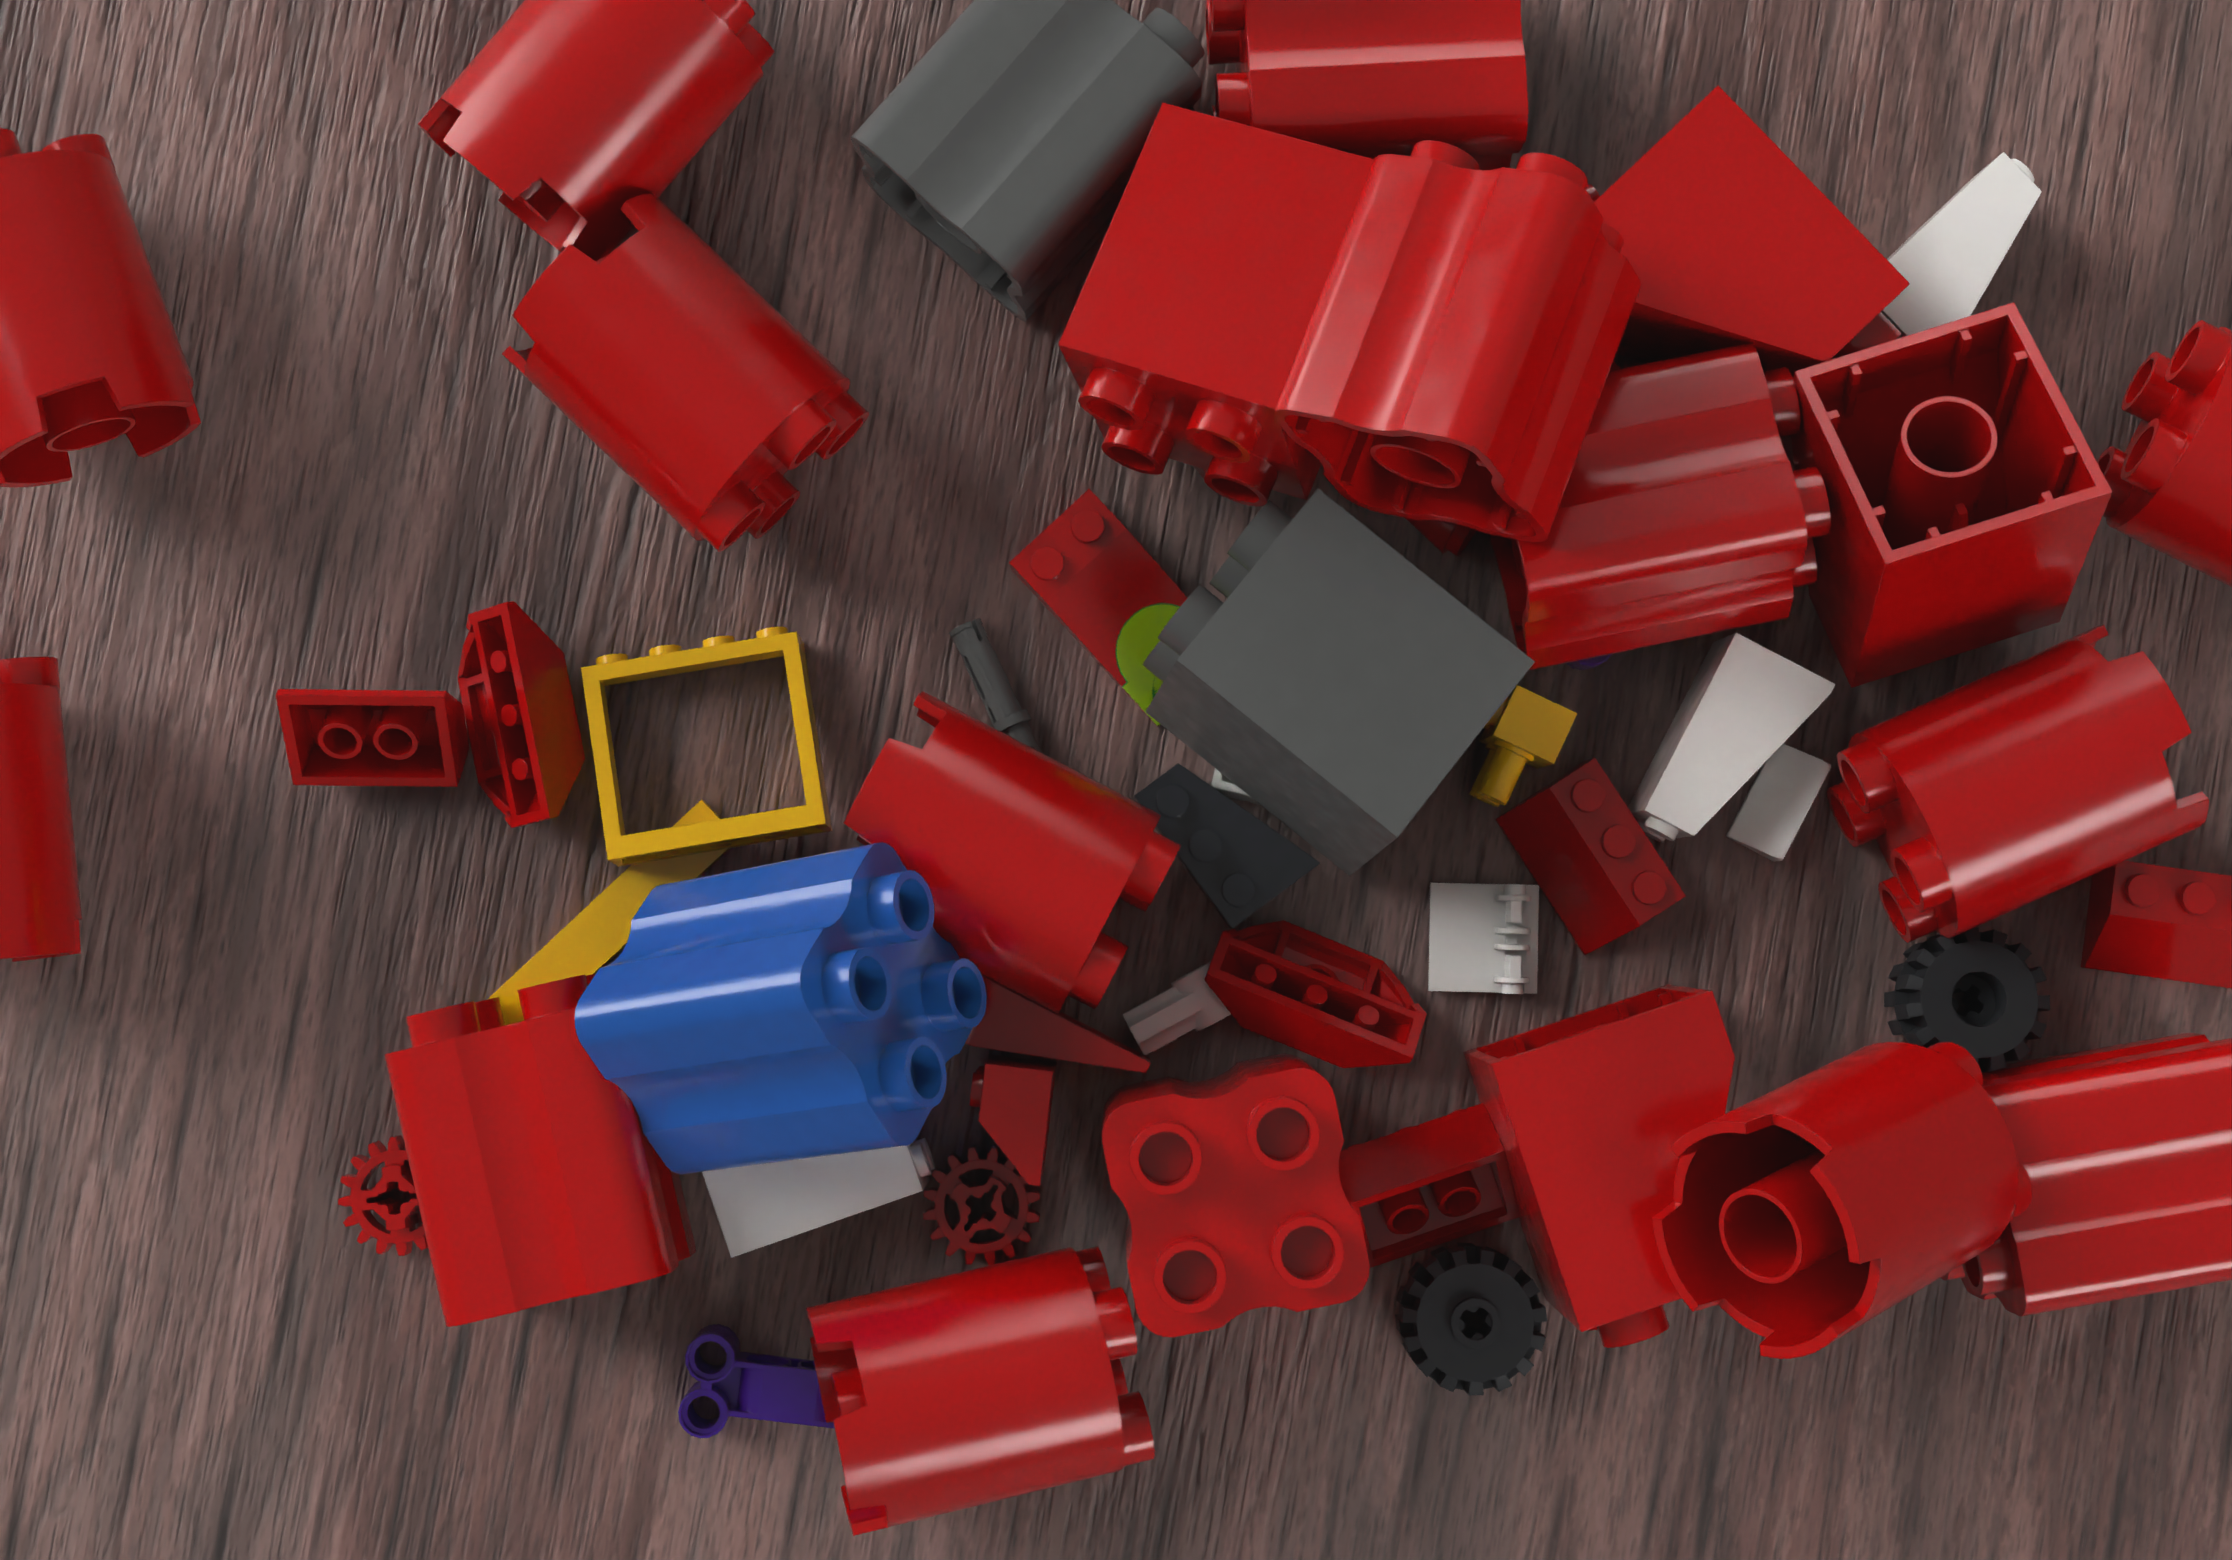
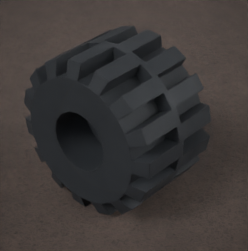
M1974 927L1952 938H1946L1940 934L1927 937V941L1914 944L1903 953L1907 958L1906 961L1894 965L1888 979L1895 981L1896 985L1894 991L1884 992V1007H1894L1897 1019L1887 1023L1892 1035L1903 1034L1908 1041L1907 1043L1928 1048L1939 1042H1952L1962 1046L1976 1059L1981 1072L2006 1068V1062L2021 1060L2032 1051L2026 1045L2027 1041L2041 1039L2047 1026L2036 1020L2038 1012L2050 1010V995L2038 996L2036 983L2047 980L2041 966L2029 968L2024 962L2032 953L2022 943L2008 945L2005 943L2008 935L1994 929L1979 932V927ZM1963 992L1965 994L1962 1002L1968 1006L1966 1011L1956 1012L1959 1002L1953 998L1954 993Z
M1457 1243V1247L1446 1249L1442 1246L1429 1252L1431 1255L1429 1259L1422 1264L1417 1261L1408 1271L1411 1277L1405 1287L1400 1286L1396 1299L1399 1302V1314H1395L1396 1326L1403 1340L1402 1345L1426 1377L1429 1376L1440 1387L1454 1392L1455 1389L1464 1390L1469 1396L1484 1395L1483 1389L1494 1387L1500 1392L1511 1387L1512 1384L1509 1379L1519 1372L1525 1376L1531 1370L1534 1364L1530 1361V1358L1535 1349L1542 1351L1546 1336L1541 1333L1542 1322H1547L1546 1307L1540 1303L1537 1295L1540 1290L1533 1278L1528 1276L1516 1262L1488 1246L1480 1247L1475 1246L1473 1243ZM1481 1307L1479 1316L1485 1322L1480 1330L1470 1327L1465 1333L1462 1332L1466 1325L1460 1318L1465 1310L1474 1313Z

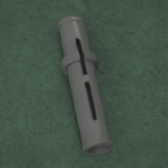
M974 619L972 623L969 621L951 630L949 634L962 656L966 669L993 724L990 726L1042 753L1028 723L1032 720L1027 709L1022 710L996 652L993 650L987 637L988 635L981 619Z

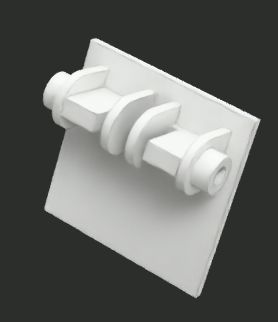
M1430 883L1428 991L1537 994L1539 885Z

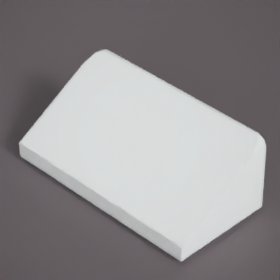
M1782 744L1762 765L1726 837L1773 862L1782 861L1830 771L1831 764L1786 744Z

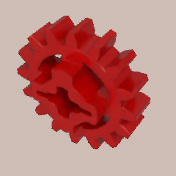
M402 1135L389 1138L388 1151L380 1141L369 1144L368 1151L371 1158L362 1154L354 1156L350 1161L358 1170L357 1174H347L341 1176L340 1179L342 1184L351 1188V1194L338 1199V1205L352 1207L353 1214L343 1221L345 1227L359 1224L362 1227V1231L359 1233L357 1242L362 1244L372 1238L377 1239L376 1253L378 1254L388 1252L392 1245L395 1244L398 1255L405 1256L411 1253L413 1241L421 1251L428 1248L423 1224L416 1229V1224L419 1223L418 1213L420 1211L417 1197L403 1204L399 1199L381 1197V1195L391 1192V1190L397 1187L400 1191H408L409 1194L416 1193ZM385 1162V1167L381 1168L382 1178L374 1187L367 1188L374 1171ZM370 1210H374L386 1221V1227L375 1219Z
M976 1145L970 1146L968 1149V1160L962 1161L953 1152L947 1157L952 1170L946 1172L943 1169L936 1168L931 1174L940 1183L939 1188L932 1187L924 1190L923 1196L928 1200L934 1201L935 1207L924 1211L923 1219L937 1220L939 1225L931 1233V1239L934 1241L946 1237L950 1242L945 1254L949 1257L959 1248L965 1250V1262L967 1265H972L977 1253H984L988 1265H994L996 1251L1000 1249L1010 1258L1016 1255V1248L1013 1241L1017 1238L1029 1243L1032 1239V1234L1024 1227L1025 1222L1035 1223L1039 1222L1040 1213L1029 1209L1030 1203L1041 1199L1040 1191L1026 1189L1025 1185L1027 1182L1014 1170L1015 1167L1009 1159L1005 1163L998 1160V1146H992L987 1157H980ZM975 1169L994 1171L987 1180L970 1182L965 1177L962 1178L960 1176ZM1009 1183L1012 1184L1017 1193L1019 1202L1018 1216L1006 1207L1004 1191ZM993 1185H997L998 1187L993 1193L991 1208L996 1213L991 1215L988 1212H984L979 1218L976 1217L971 1225H968L967 1222L972 1215L971 1211L974 1205L968 1197L973 1195L976 1198H980L985 1192L988 1193ZM947 1194L953 1201L958 1203L960 1220L955 1227L951 1224L946 1212ZM993 1228L1000 1234L1003 1233L1002 1236L989 1241L971 1239L976 1231Z

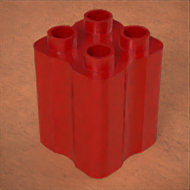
M1206 0L1205 2L1208 64L1236 63L1237 72L1215 74L1216 105H1212L1211 116L1371 159L1382 154L1410 156L1416 143L1425 140L1440 141L1456 146L1470 154L1479 163L1480 170H1494L1502 167L1510 168L1512 154L1519 153L1526 141L1528 131V91L1522 36L1521 0Z
M1433 140L1416 143L1410 156L1382 154L1374 158L1273 412V418L1289 437L1311 452L1321 462L1324 468L1323 475L1344 498L1358 506L1378 513L1419 521H1445L1466 526L1486 534L1527 542H1543L1547 540L1641 288V281L1629 260L1620 253L1624 244L1621 234L1603 222L1604 218L1586 191L1588 184L1587 176L1576 165L1551 154L1527 153L1520 157L1516 169L1502 167L1494 170H1480L1479 163L1464 150L1448 143Z
M1744 343L1609 371L1547 540L1543 542H1527L1489 534L1504 589L1516 647L1535 661L1529 670L1789 617L1794 598L1793 587L1816 582L1817 562L1812 537L1828 534L1831 518L1827 491L1819 469L1816 466L1792 470L1786 455L1783 437L1798 434L1801 423L1798 395L1793 377L1787 367L1763 371L1754 344Z
M595 974L574 976L517 990L524 1021L505 1025L499 997L478 1002L461 1003L407 1016L406 1021L412 1048L384 1054L446 1327L477 1322L555 1301L589 1295L657 1278L674 1271L679 1266L678 1261L691 1257L697 1252L679 1174L672 1172L664 1164L643 1134L638 1113L630 1098L619 1086L604 1078L578 1039L575 1029V1009L578 1000Z
M2182 1033L2006 1064V1068L1982 1072L1983 1088L1999 1109L2012 1137L2016 1158L2024 1166L2030 1177L2033 1191L2032 1200L2025 1212L2009 1221L2005 1230L1994 1244L1984 1252L1942 1276V1280L1961 1278L1970 1294L1983 1300L1998 1298L2005 1310L2018 1316L2033 1315L2232 1280V1038L2209 1041L2205 1034Z
M1281 1053L1237 1062L1223 1074L1201 1081H1184L1168 1076L1120 1087L1108 1098L1103 1112L1102 1145L1111 1189L1120 1198L1129 1216V1224L1126 1230V1260L1136 1312L1143 1325L1154 1334L1162 1337H1180L1223 1328L1236 1316L1262 1307H1280L1301 1312L1340 1304L1356 1297L1365 1287L1369 1277L1370 1264L1360 1216L1347 1200L1340 1181L1339 1159L1344 1137L1334 1091L1329 1082L1301 1058L1292 1054Z

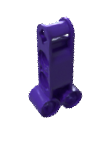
M712 1324L702 1328L689 1344L685 1354V1363L690 1375L698 1382L694 1383L681 1401L678 1415L682 1428L691 1436L710 1438L718 1434L730 1416L834 1428L833 1422L826 1423L814 1360L740 1352V1341L736 1333L729 1327L721 1324ZM709 1341L719 1343L726 1351L727 1361L721 1365L708 1364L700 1355V1345ZM700 1396L712 1398L720 1408V1415L714 1419L701 1418L693 1408V1399Z

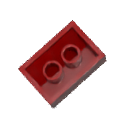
M277 690L276 701L293 785L458 787L469 752V742L463 704L447 691Z
M1596 758L1580 763L1495 819L1583 955H1587L1640 927L1686 897Z
M2122 861L2093 874L2081 967L2232 989V876L2131 861Z
M992 1055L985 1063V1066H979V1069H976V1072L973 1073L970 1106L980 1107L978 1121L1028 1185L1040 1186L1045 1168L1057 1062Z
M1484 1103L1466 1109H1458L1448 1115L1422 1124L1405 1127L1395 1133L1362 1144L1349 1146L1340 1153L1339 1175L1342 1189L1347 1200L1360 1216L1370 1268L1519 1218L1506 1153Z

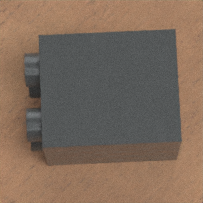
M1318 488L1294 518L1290 517L1270 500L1263 506L1231 546L1227 553L1229 555L1228 559L1209 583L1227 597V600L1223 603L1200 584L1158 636L1160 641L1142 665L1163 681L1146 713L1350 876L1398 838L1535 661Z

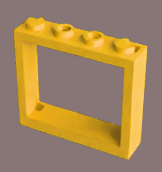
M770 627L757 631L756 638L735 642L734 636H716L703 640V647L682 650L680 645H662L651 648L649 656L628 659L627 654H608L597 657L596 665L581 667L608 861L620 867L832 831L804 642L797 631L789 633L787 627ZM784 656L806 805L625 835L605 686Z

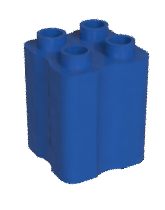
M879 842L656 886L651 890L631 920L629 938L622 953L611 964L599 968L578 1000L575 1009V1029L581 1045L604 1078L619 1086L630 1098L638 1113L643 1134L664 1164L676 1174H689L910 1145L918 1137L931 1109L941 1102L947 1083L945 1064L954 1055L960 1054L972 1028L982 1021L986 1011L987 994L983 977L977 966L969 959H960L953 945L944 940L933 928L934 901L925 879L916 871L907 870L896 851L890 845Z

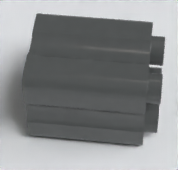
M973 0L850 138L854 150L865 163L861 167L864 178L875 193L919 233L948 255L1003 307L1020 320L1026 321L1108 230L1162 102L1194 111V104L1201 98L1202 83L1193 68L1202 59L1205 52L1188 28L1173 15L1161 8H1155L1141 23L1113 0Z

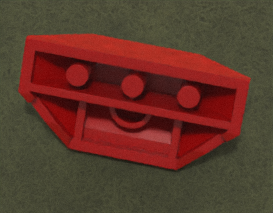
M514 601L504 602L468 614L466 624L469 633L462 648L457 679L478 783L492 803L505 814V820L511 828L556 818L559 816L585 761L564 652Z
M1284 920L1254 925L1238 931L1236 929L1222 931L1204 978L1205 982L1241 1027L1341 1068L1410 1063L1414 1057L1427 1015L1418 1003L1415 1004L1405 986L1383 960Z

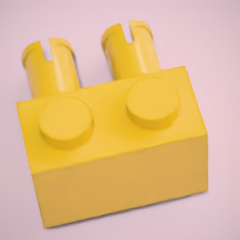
M1516 685L1484 726L1485 730L1479 742L1486 744L1485 748L1489 750V753L1470 791V795L1495 807H1499L1500 804L1506 805L1525 764L1539 769L1555 763L1577 713Z

